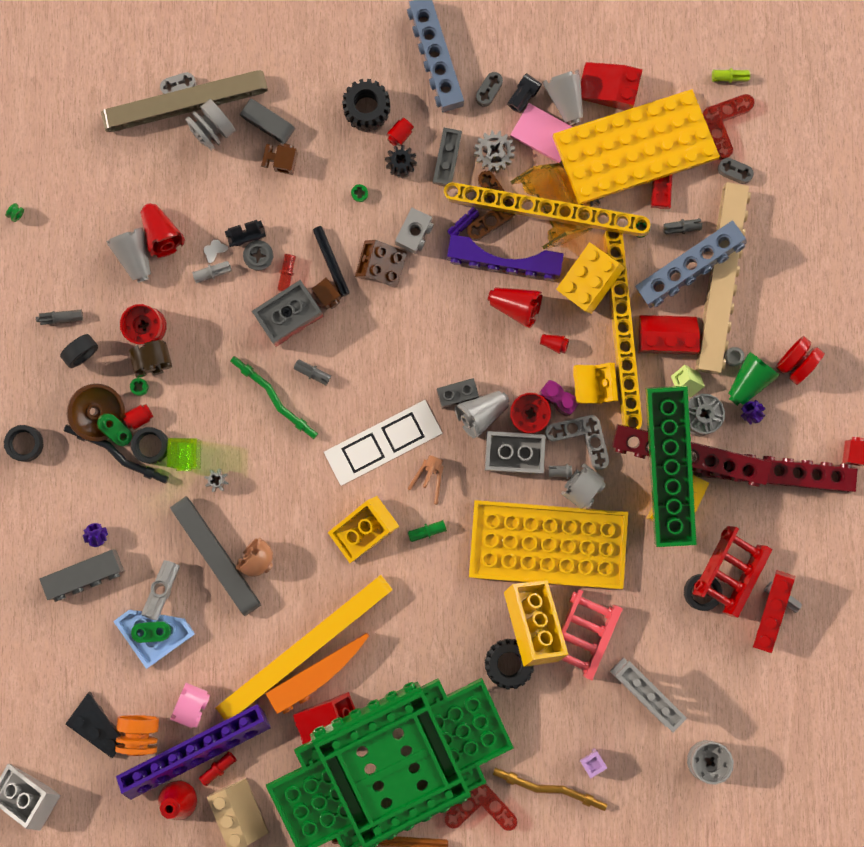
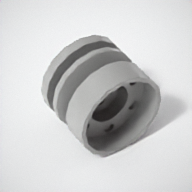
M209 99L200 106L204 113L202 117L194 111L192 114L197 121L194 122L189 116L185 120L190 131L198 141L212 151L215 147L210 142L211 139L219 145L220 140L217 134L220 133L225 138H228L236 129L220 108Z
M699 394L688 399L691 435L704 436L715 432L722 426L725 419V410L717 397L711 394ZM706 411L707 415L701 418L700 414Z
M708 740L697 742L691 747L687 755L689 771L695 778L707 784L716 785L722 783L730 777L733 771L734 761L732 755L720 743ZM706 757L711 758V765H706Z

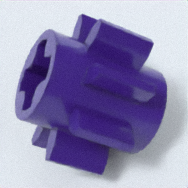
M757 400L754 402L749 401L741 408L744 412L741 417L750 425L752 423H760L765 417L763 411L766 408L759 404Z
M92 523L84 529V542H89L90 546L99 547L107 541L106 527L102 528L101 524Z

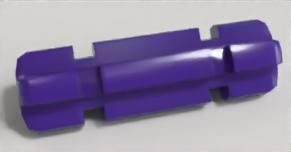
M472 207L468 214H464L455 223V226H451L448 229L447 233L450 236L451 234L459 235V232H462L472 223V220L479 216L478 210Z

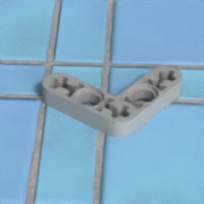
M589 415L558 422L546 428L545 435L550 441H559L584 435L592 467L602 470L608 466L609 457L601 424L596 416ZM589 419L592 422H596L593 429L594 432L598 430L599 434L588 436V433H591V428L586 426ZM570 423H575L578 427L577 432L574 434L569 433L567 430V426ZM560 425H564L563 428L566 436H562L563 432L558 433L556 438L553 435H549L552 427L555 430L562 429ZM593 437H597L601 441V445L598 448H593L590 444V440ZM603 449V453H599L600 458L605 459V462L602 463V467H600L599 464H595V460H597L598 457L597 453L593 455L592 451H599Z

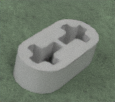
M181 73L164 79L160 84V89L163 94L170 93L166 89L168 84L174 86L171 88L172 91H170L174 92L196 86V80L191 73ZM186 78H188L190 81L189 86H186L185 84Z

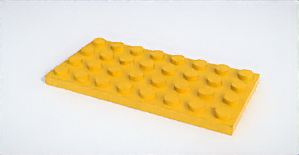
M693 89L556 132L552 135L579 205L718 160L720 157Z
M474 500L469 578L521 582L547 580L548 584L623 589L628 512Z

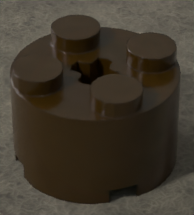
M151 341L144 343L145 346L140 347V349L137 345L128 350L136 378L144 377L147 373L159 375L164 373L163 370L172 368L166 341Z

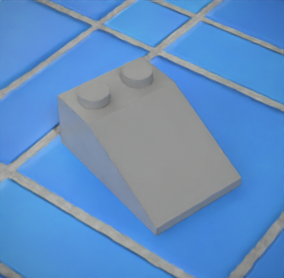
M7 764L0 776V809L24 828L40 831L61 795L22 770Z

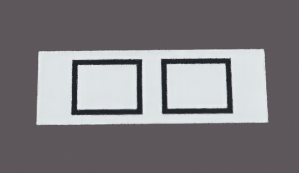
M423 400L324 451V454L342 486L442 434V431L426 400Z

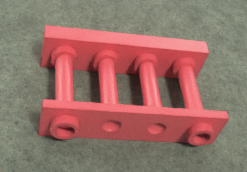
M578 589L577 592L573 591L569 602L572 604L561 630L565 641L590 651L592 656L586 662L570 655L561 660L582 669V672H584L583 676L593 680L623 608L613 605L612 608L601 606L581 597L583 591ZM580 604L605 615V618H607L605 625L599 626L574 615L577 605ZM570 622L597 633V636H600L597 644H591L566 633Z

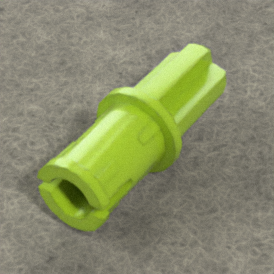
M730 68L729 70L713 69L712 82L724 81L732 83V81L748 82L750 80V71L733 70Z

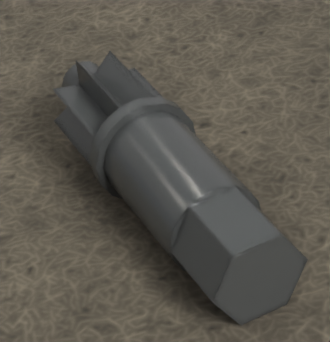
M80 309L39 313V317H36V322H40V325L83 321V312Z

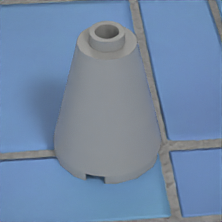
M575 70L574 75L570 71L552 77L550 83L547 80L543 81L545 89L564 122H569L570 125L581 122L580 118L583 117L579 70Z
M143 228L134 229V232H126L106 241L133 281L137 280L140 283L149 279L147 275H150L151 271Z
M496 391L459 403L454 408L458 421H463L464 426L462 428L470 437L476 438L508 408L509 398L504 392Z

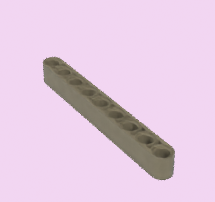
M257 70L107 108L101 111L105 131L115 132L201 110L200 106L209 99L216 105L263 94L268 91L264 72Z

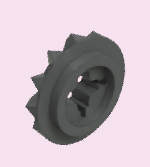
M261 240L250 242L243 252L245 264L256 271L265 270L271 265L274 258L270 245ZM260 248L261 254L266 257L260 258L257 263L256 257L252 255L257 254Z

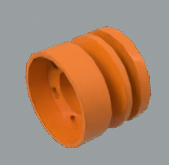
M146 715L118 716L117 731L125 733V736L116 738V742L122 744L116 745L115 752L129 756H145L157 753V746L150 744L157 743L158 738L149 736V734L158 732L159 718Z

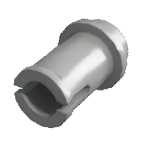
M568 464L566 466L549 465V478L566 477L568 479V477H572V466H568Z

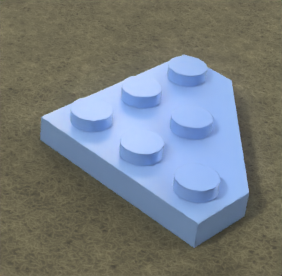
M130 609L113 621L146 669L195 635L185 618L160 614L158 621H165L171 626L170 637L164 641L139 643L134 641L131 636L132 628L138 623L157 622L156 620L142 616V611ZM158 628L157 633L162 635L163 629ZM139 629L138 635L142 637L144 635V631L142 629Z

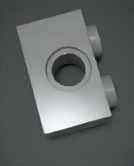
M411 207L395 240V245L416 255L417 251H421L426 241L423 239L426 233L430 234L434 226L432 217ZM413 228H418L421 233L413 236L410 231Z

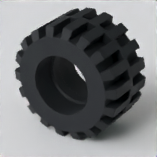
M360 79V83L353 82L352 87L348 86L346 89L347 93L343 95L344 115L346 120L351 122V126L354 128L357 126L360 131L363 128L366 129V132L370 131V128L377 130V126L380 125L382 127L384 120L387 121L389 118V94L385 91L383 85L379 86L378 81L375 80L372 83L371 79H367V82ZM365 97L372 98L378 103V106L370 113L359 112L355 106L360 99Z
M509 638L499 640L487 651L485 669L488 677L498 687L508 690L510 688L517 689L521 685L524 686L527 680H530L531 674L534 672V665L523 666L517 640ZM512 652L520 658L521 667L517 673L505 675L499 670L498 660L504 653Z

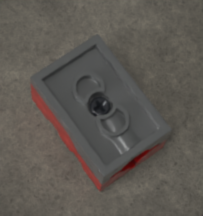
M301 280L252 310V313L275 347L284 343L288 338L299 333L308 325L324 317Z

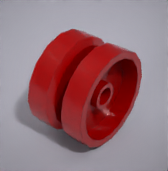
M802 336L780 359L776 369L785 374L793 368L789 374V379L798 385L816 368L825 353L818 347L808 351L811 347V341Z

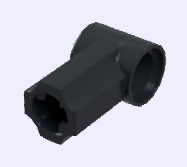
M526 73L507 105L513 111L521 113L531 97L533 98L537 94L542 83Z

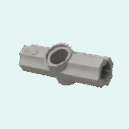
M163 561L157 578L151 585V592L141 613L142 616L158 621L164 604L171 594L172 585L180 569L179 565L170 561ZM164 586L166 588L163 594H156V590L159 587Z

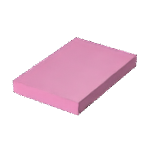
M528 103L510 137L560 163L561 158L552 135L553 133L572 128V126Z

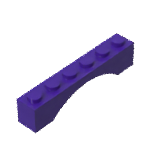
M451 234L447 260L454 265L466 263L472 268L484 266L488 267L490 271L502 269L507 270L506 273L517 275L519 272L525 273L527 277L536 278V276H543L545 280L555 281V279H559L564 253L544 250L528 258L504 259L484 251L470 237Z

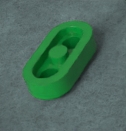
M106 413L98 418V428L111 441L119 446H125L130 443L132 439L131 431L114 415ZM108 420L112 422L110 427L106 426ZM122 433L125 434V438L123 440L120 439V435Z
M165 621L138 623L132 628L131 636L134 641L139 643L164 641L170 637L172 630L171 626ZM158 628L163 629L162 635L157 633ZM139 629H142L144 631V635L142 637L138 635Z

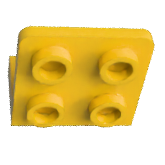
M615 363L574 365L573 377L577 403L602 404L619 401Z

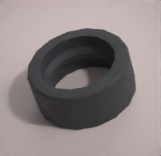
M85 334L68 344L61 352L60 357L69 368H75L88 360L97 351L98 345L89 334Z
M17 425L11 428L6 433L4 439L6 453L12 459L22 462L36 459L44 447L41 433L27 425ZM21 432L30 433L35 440L34 449L25 455L18 454L13 448L14 437Z
M145 427L133 436L131 450L139 461L147 464H156L167 456L169 440L161 430ZM148 434L157 436L162 443L160 452L153 457L143 455L139 449L141 439Z
M702 574L694 575L684 586L686 602L692 608L700 611L714 609L720 603L714 598L706 604H700L693 599L692 588ZM714 578L711 585L714 590L722 594V587L718 580Z

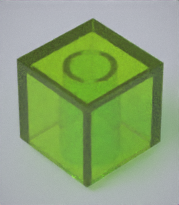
M168 438L167 467L176 469V471L201 469L202 440L197 438Z

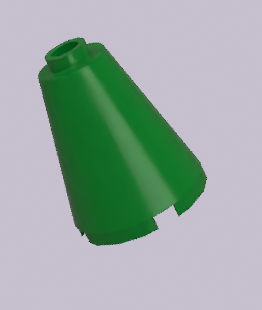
M749 352L728 392L730 395L729 400L737 406L740 403L744 405L778 379L780 374Z

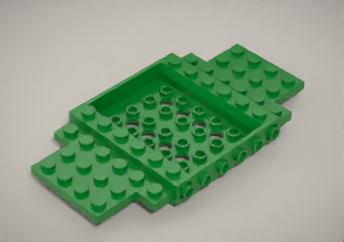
M438 678L423 686H420L418 681L415 683L409 682L402 689L391 691L380 700L370 701L362 709L352 710L344 718L338 717L331 721V724L314 729L313 733L310 734L311 741L294 749L302 767L266 784V788L295 847H319L335 838L340 847H377L380 842L391 840L398 833L411 830L416 824L429 821L432 816L444 813L456 804L466 802L471 797L469 791L487 783L479 766L514 749L482 678L446 695ZM397 728H401L404 731L403 736L399 739L394 738L392 735L393 731ZM406 745L412 748L411 753L407 756L402 755L401 748ZM365 746L368 749L367 754L362 757L356 754L357 749ZM372 763L376 766V769L373 773L368 774L364 770L365 766ZM413 763L420 765L416 773L409 771V766ZM420 780L428 782L424 790L417 788V783ZM377 781L384 783V787L380 791L373 789V784ZM384 798H390L392 804L390 807L384 808L381 806V801Z

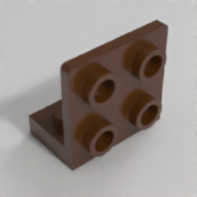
M365 240L355 277L372 279L397 288L407 252L378 240Z

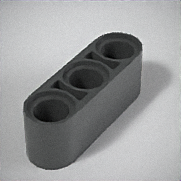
M253 99L248 101L240 113V116L247 122L282 144H286L295 130L292 124Z

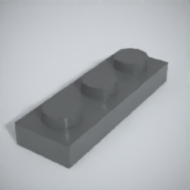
M443 128L433 184L446 186L453 181L462 131Z

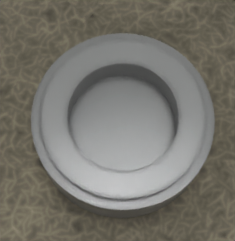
M731 347L725 352L724 359H726V363L729 366H738L744 361V352L738 347Z

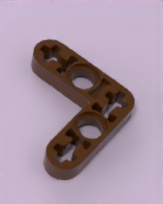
M483 171L479 174L478 184L480 187L489 189V185L486 182L482 183L485 176L486 178H491V189L505 191L492 172ZM491 195L487 196L490 203L495 201ZM506 199L507 202H504L506 207L513 205L511 199ZM491 210L469 225L467 235L473 241H478L510 221L515 214L510 213L511 215H508L507 213L503 214V212ZM490 216L495 217L497 223L494 226H489L486 223V219ZM480 222H483L487 231L482 228L478 236L476 234L472 235V228H480L482 225Z

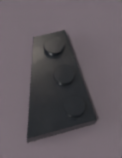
M88 692L65 725L109 757L114 758L117 754L115 752L116 745L122 744L116 742V738L120 737L121 734L117 731L114 724L109 721L102 707L93 698L92 693Z

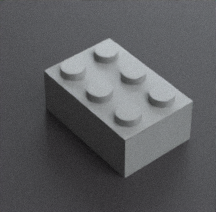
M487 431L484 471L543 474L546 435Z

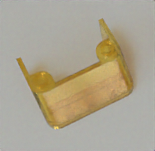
M560 163L532 166L510 181L512 185L522 183L524 191L532 196L537 195L539 198L578 204L565 168ZM545 205L543 209L548 214L551 212L552 207ZM562 209L560 215L567 217L571 211L569 209ZM582 212L579 218L587 220L589 215L587 212ZM549 220L552 226L548 231L549 242L542 247L543 249L560 246L589 232L593 228Z

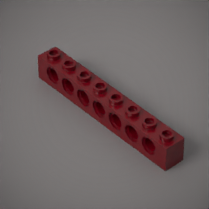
M617 424L612 442V447L616 448L615 452L626 454L627 451L633 452L635 457L642 459L649 456V451L647 450L649 443L648 431ZM631 437H637L639 443L635 447H630L628 440ZM691 442V451L695 452V458L692 460V471L702 473L703 470L710 471V475L720 478L722 475L730 476L729 480L741 482V479L749 481V485L760 487V484L766 485L772 462ZM707 456L714 457V463L710 466L705 465L704 462ZM728 460L733 461L734 464L731 470L724 469V463ZM746 465H751L753 468L752 473L749 475H744L743 468Z
M744 454V455L756 457V455H753V454ZM707 456L704 461L705 465H712L714 457ZM763 456L764 460L772 462L766 484L849 493L856 492L858 469L851 468L852 465L840 464L839 467H835L830 462H820V465H816L811 460H801V463H797L792 458H782V461H777L775 457ZM726 461L724 469L731 470L734 465L733 461ZM746 465L743 468L744 475L752 473V466ZM775 466L781 468L780 476L774 474ZM794 468H798L800 470L799 478L794 477ZM703 470L702 473L698 472V477L729 480L730 477L722 475L721 478L710 475V471ZM814 470H817L819 472L818 480H815L812 477V472ZM833 472L838 474L837 482H834L831 478Z

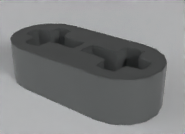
M489 73L477 91L476 101L480 106H489L499 92L503 83V78L499 73ZM495 78H497V79H498V80H497V83H495V84L493 85V87L491 88V87H490V85H491V80H490V79L494 80ZM488 91L489 100L485 99L484 101H482L481 95L484 96L485 93Z
M731 158L723 159L718 165L720 175L740 184H747L754 176L753 169L750 166ZM726 163L730 164L728 171L724 170ZM746 171V175L749 177L743 179L741 173Z

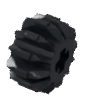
M401 145V150L394 146V152L388 151L390 157H385V162L388 163L386 169H391V175L397 172L398 178L401 177V173L408 177V171L414 172L412 166H416L417 161L414 160L416 154H411V148L405 151V146ZM404 159V163L398 164V160Z

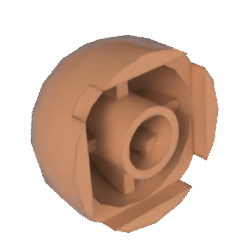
M256 538L243 551L245 554L243 560L239 558L236 564V569L241 573L251 577L260 576L264 572L268 573L273 566L271 563L273 551L264 540Z

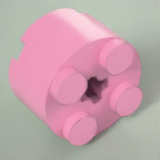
M185 683L170 720L190 728H197L202 715L200 709L205 710L210 697L207 694L208 691Z

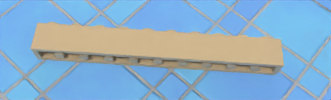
M726 182L723 186L716 231L733 220L745 236L743 224L748 218L746 204H749L751 192H748L749 186ZM726 240L722 241L719 246L721 248H726L729 246L730 242ZM743 249L738 253L733 252L725 262L715 264L710 271L700 334V351L697 353L695 370L698 372L718 375L721 373V370L725 369L726 359H723L724 351L727 352L729 345L726 337L727 333H730L732 323L729 322V317L734 311L732 297L736 295L737 291L735 277L739 276L740 266H737L738 259H741Z

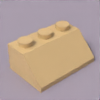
M247 778L212 792L207 797L227 847H245L269 833Z

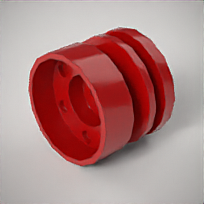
M135 304L123 312L120 319V330L129 342L145 346L144 343L163 339L167 330V323L164 315L158 309L144 304ZM145 322L149 323V326H147L146 329L142 328V326L145 325Z
M525 393L514 400L510 416L513 425L518 430L534 434L547 426L551 418V408L543 396L537 393ZM532 408L533 412L536 413V416H532L531 419H528V415L525 414V411H529V409Z

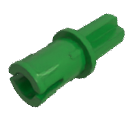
M444 520L429 525L424 524L425 526L411 530L408 532L410 541L414 542L426 537L431 538L430 536L446 532L447 530Z

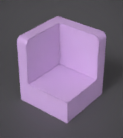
M595 748L592 749V753L580 760L590 778L607 769Z

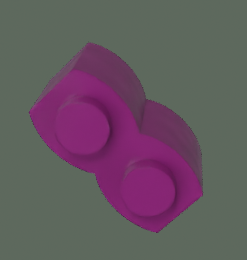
M548 380L539 392V395L543 396L549 404H554L555 408L565 416H570L579 405L574 395L564 392L563 388L552 380Z

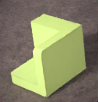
M686 365L671 375L674 386H688L689 397L694 396L705 387L700 373Z

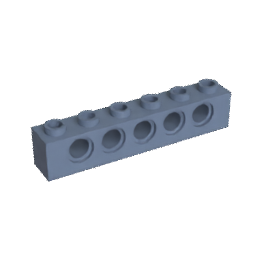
M409 1L407 14L409 20H413L415 25L412 26L415 38L418 37L420 41L418 49L420 55L424 54L426 60L423 61L426 73L429 72L431 79H429L430 87L436 91L437 96L434 99L437 108L441 107L443 113L463 107V95L433 1ZM421 17H426L428 21L420 22L419 19ZM428 34L434 36L431 40H427L424 37ZM438 52L439 56L434 58L430 56V53ZM438 69H442L445 71V73L443 75H438L435 73V71ZM449 87L451 90L448 93H444L441 91V88Z
M732 220L635 287L649 308L653 306L654 308L658 307L664 302L663 299L669 295L670 297L676 295L680 291L679 288L685 284L686 286L696 281L697 276L707 274L712 270V266L725 262L730 254L733 252L738 253L744 249L747 243L746 238ZM726 240L730 242L729 246L726 248H721L719 246L722 241ZM708 251L714 253L710 259L703 258L704 253ZM694 262L697 264V267L694 270L687 269L689 263ZM679 273L681 275L679 280H671L673 274ZM658 284L665 285L661 292H656L655 287Z

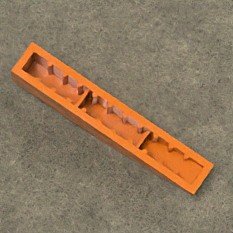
M368 632L266 692L265 694L276 713L278 714L282 711L285 714L292 710V705L298 701L302 704L309 700L310 694L328 682L357 653L369 637Z

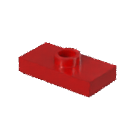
M673 174L652 181L651 208H671Z

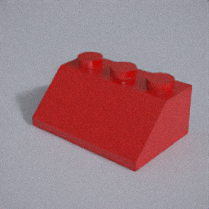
M639 315L638 353L696 355L699 353L700 331L697 317Z

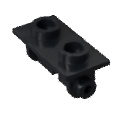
M256 219L244 223L246 230H242L241 225L228 228L225 231V235L228 238L229 247L240 246L243 243L257 241L266 237L262 221H257Z

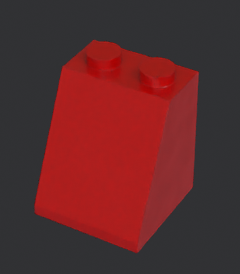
M349 692L301 710L293 715L302 744L311 741L310 734L317 727H325L338 717L344 718L355 709Z

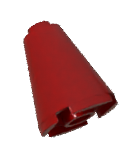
M149 203L143 206L140 214L150 255L162 258L177 251L176 248L179 245L182 247L185 243L183 234L158 205Z
M495 287L494 290H490L488 301H490V306L523 326L531 328L536 321L533 317L539 314L543 295H541V291Z
M182 780L166 784L158 797L162 816L171 820L188 818L195 811L198 803L194 787Z

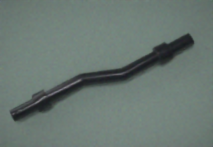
M65 425L64 432L76 436L77 439L83 442L88 441L105 448L122 466L141 473L143 477L150 480L153 478L162 483H167L168 476L156 472L154 468L149 466L146 468L127 460L110 442L106 440L89 441L83 439L71 429L70 425Z

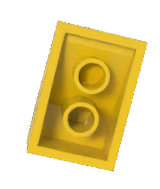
M375 496L359 506L332 528L328 534L348 562L352 563L400 526L379 497Z

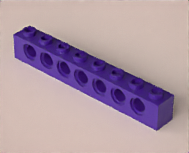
M257 704L117 775L116 779L121 794L132 800L271 729L265 711Z

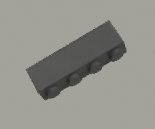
M112 549L39 578L47 600L54 599V602L65 599V594L72 592L75 595L84 591L83 587L90 585L91 588L102 584L101 580L105 578L112 580L120 577L119 573L123 572L124 568L117 550Z

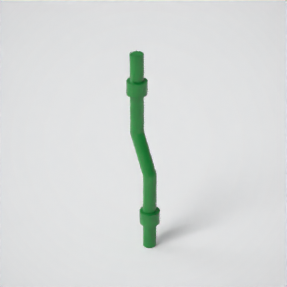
M235 356L230 360L233 365L241 370L244 376H249L266 390L276 410L295 424V428L300 432H305L312 439L317 437L318 433L309 427L305 420L299 419L282 405L272 385L253 371L254 368L249 364H244Z

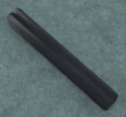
M317 226L313 229V232L341 297L347 296L350 292L323 227Z

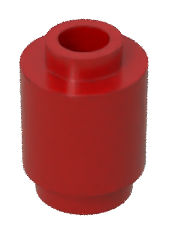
M405 118L398 120L388 131L387 140L393 146H401L412 134L414 126Z
M145 404L126 412V417L123 419L128 428L133 427L135 430L150 422V419L154 416L148 405Z

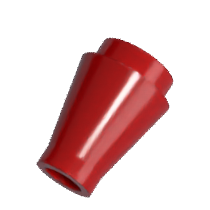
M542 334L540 345L558 354H565L569 344V339L559 335Z

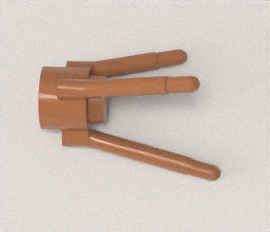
M431 455L428 456L427 460L424 459L408 490L412 489L424 469L428 473L423 488L427 487L431 475L437 473L434 504L437 505L441 476L444 466H442L443 460Z

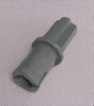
M700 218L693 220L681 219L678 222L665 223L663 230L665 234H685L689 231L702 230V223H699L701 222Z
M300 359L294 365V370L308 376L310 380L312 378L327 386L332 376L317 369L316 365L313 367Z

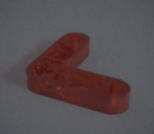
M743 94L707 107L702 113L720 155L719 160L729 158L733 153V147L723 121L751 111L755 101L749 94ZM743 100H744L745 102H749V103H750V104L747 106V108H746L745 105H743V106H740V107L737 109V106L740 105V104L743 102ZM726 105L732 107V114H725L723 107ZM717 111L719 112V114L715 115L712 120L710 118H706L708 112L711 115L717 113ZM719 129L722 132V137H713L712 130ZM725 140L722 143L723 148L728 149L726 155L719 152L722 148L719 142Z
M486 783L479 786L481 789L486 788V795L483 796L481 794L477 798L480 801L479 803H476L473 797L467 799L473 803L471 810H464L462 804H456L446 812L444 817L445 824L449 828L454 829L459 827L482 805L504 830L511 831L517 826L516 815ZM479 787L469 791L470 794L473 793L475 797L479 793ZM493 801H498L501 804V808L496 812L492 811L489 807ZM459 807L465 816L462 817L460 814L457 816V823H450L449 815L455 816L458 813L456 808ZM504 809L507 810L504 812L507 818L513 817L512 825H505V819L502 816H500V818H497V816L502 814Z

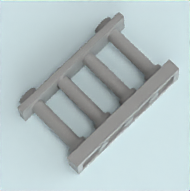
M622 658L610 670L673 733L687 719L630 661Z

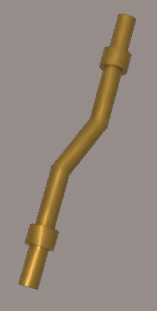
M496 767L492 775L506 780L508 784H516L535 793H562L581 801L583 805L588 807L593 806L603 811L607 808L606 803L594 799V796L588 793L582 794L563 785H536L517 777L518 775L513 772L508 773Z

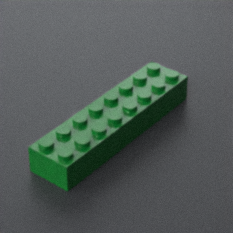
M688 386L645 388L654 544L656 547L697 545Z

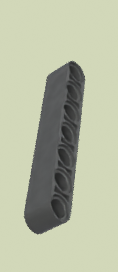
M185 496L170 507L171 511L240 612L247 616L260 607V601L239 570L236 569L235 564L191 500Z

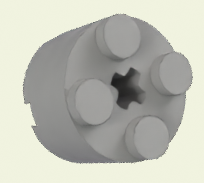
M586 464L581 466L584 468L583 470H576L564 486L567 489L566 492L562 491L561 493L580 509L583 507L589 508L594 502L593 497L597 492L600 493L606 486V483L603 482L604 478Z

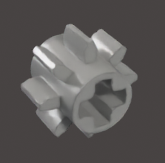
M218 469L217 473L210 470L211 475L204 477L208 479V483L205 486H212V492H215L217 488L224 491L222 486L229 484L225 481L228 474L222 475L221 469ZM215 476L221 477V479L219 480V485L213 483V481L215 480Z

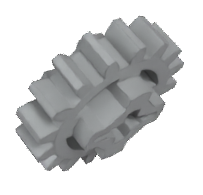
M492 130L490 136L484 133V139L478 138L479 144H475V149L478 151L474 152V156L479 157L476 161L477 164L482 162V169L487 166L490 172L492 168L495 169L496 173H498L500 167L506 170L505 164L511 165L512 161L510 159H514L515 154L511 153L515 151V147L511 146L513 140L507 141L508 135L505 134L502 137L501 131L494 135ZM504 145H505V147H506V149H507V155H506L505 152L503 151V146H504ZM482 148L487 153L485 158L482 154ZM498 148V153L495 152L491 155V151Z

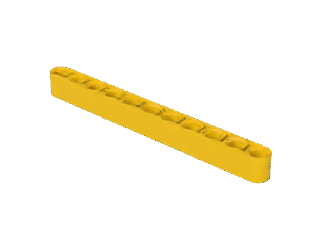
M454 182L448 183L444 188L447 200L456 204L639 237L647 235L650 230L649 219L640 215ZM457 189L458 193L456 196L450 197L448 195L449 191ZM470 192L477 194L474 200L467 199V195ZM487 196H495V201L493 203H486ZM506 199L514 200V204L510 207H506L504 202ZM531 202L533 207L530 210H524L523 204ZM545 205L552 207L551 212L548 214L541 211ZM562 209H569L571 211L567 217L561 216L560 212ZM582 212H587L590 217L587 220H581L579 215ZM602 215L607 216L609 219L605 224L598 222V218ZM625 219L628 224L625 227H619L617 221ZM639 222H643L647 225V228L640 231L636 228V225Z
M605 231L603 236L605 253L625 266L621 276L616 279L609 289L622 425L629 426L628 419L633 418L637 422L635 428L639 429L642 426V414L623 233H617L618 237L612 239L608 235L610 231ZM613 249L617 250L619 257H613L610 251ZM614 288H622L623 295H617L614 292ZM616 306H623L625 313L619 314L616 311ZM619 324H624L627 327L626 333H621L618 330ZM621 343H626L629 346L628 352H623L620 349ZM622 362L630 363L631 369L625 371L622 368ZM629 380L632 382V390H627L624 387V381ZM627 399L634 401V409H629L626 406Z
M382 575L378 576L216 706L215 709L224 720L242 712L393 590Z

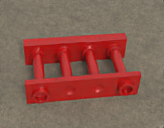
M727 526L722 531L721 538L702 576L695 583L692 594L703 598L706 594L725 605L723 613L738 618L773 549L758 544L754 547L736 536L739 531L738 527ZM732 542L751 554L747 564L727 553ZM723 560L742 570L739 581L719 570ZM715 577L733 587L734 591L730 598L710 587Z

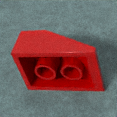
M586 62L581 78L582 100L624 111L633 108L643 69L619 64Z

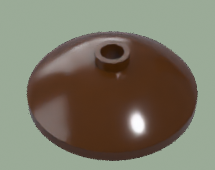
M94 383L81 387L72 395L67 406V420L71 429L78 436L89 441L108 439L97 425L98 418L106 413L112 414L122 423L125 417V406L121 396L113 388L104 384ZM91 408L95 409V413L93 415L90 414ZM108 420L106 426L110 427L112 422Z

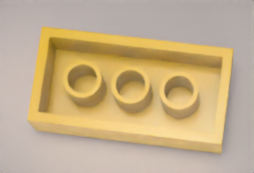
M548 581L512 584L504 592L523 666L559 662L568 655Z

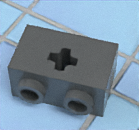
M474 378L437 388L442 409L479 397Z

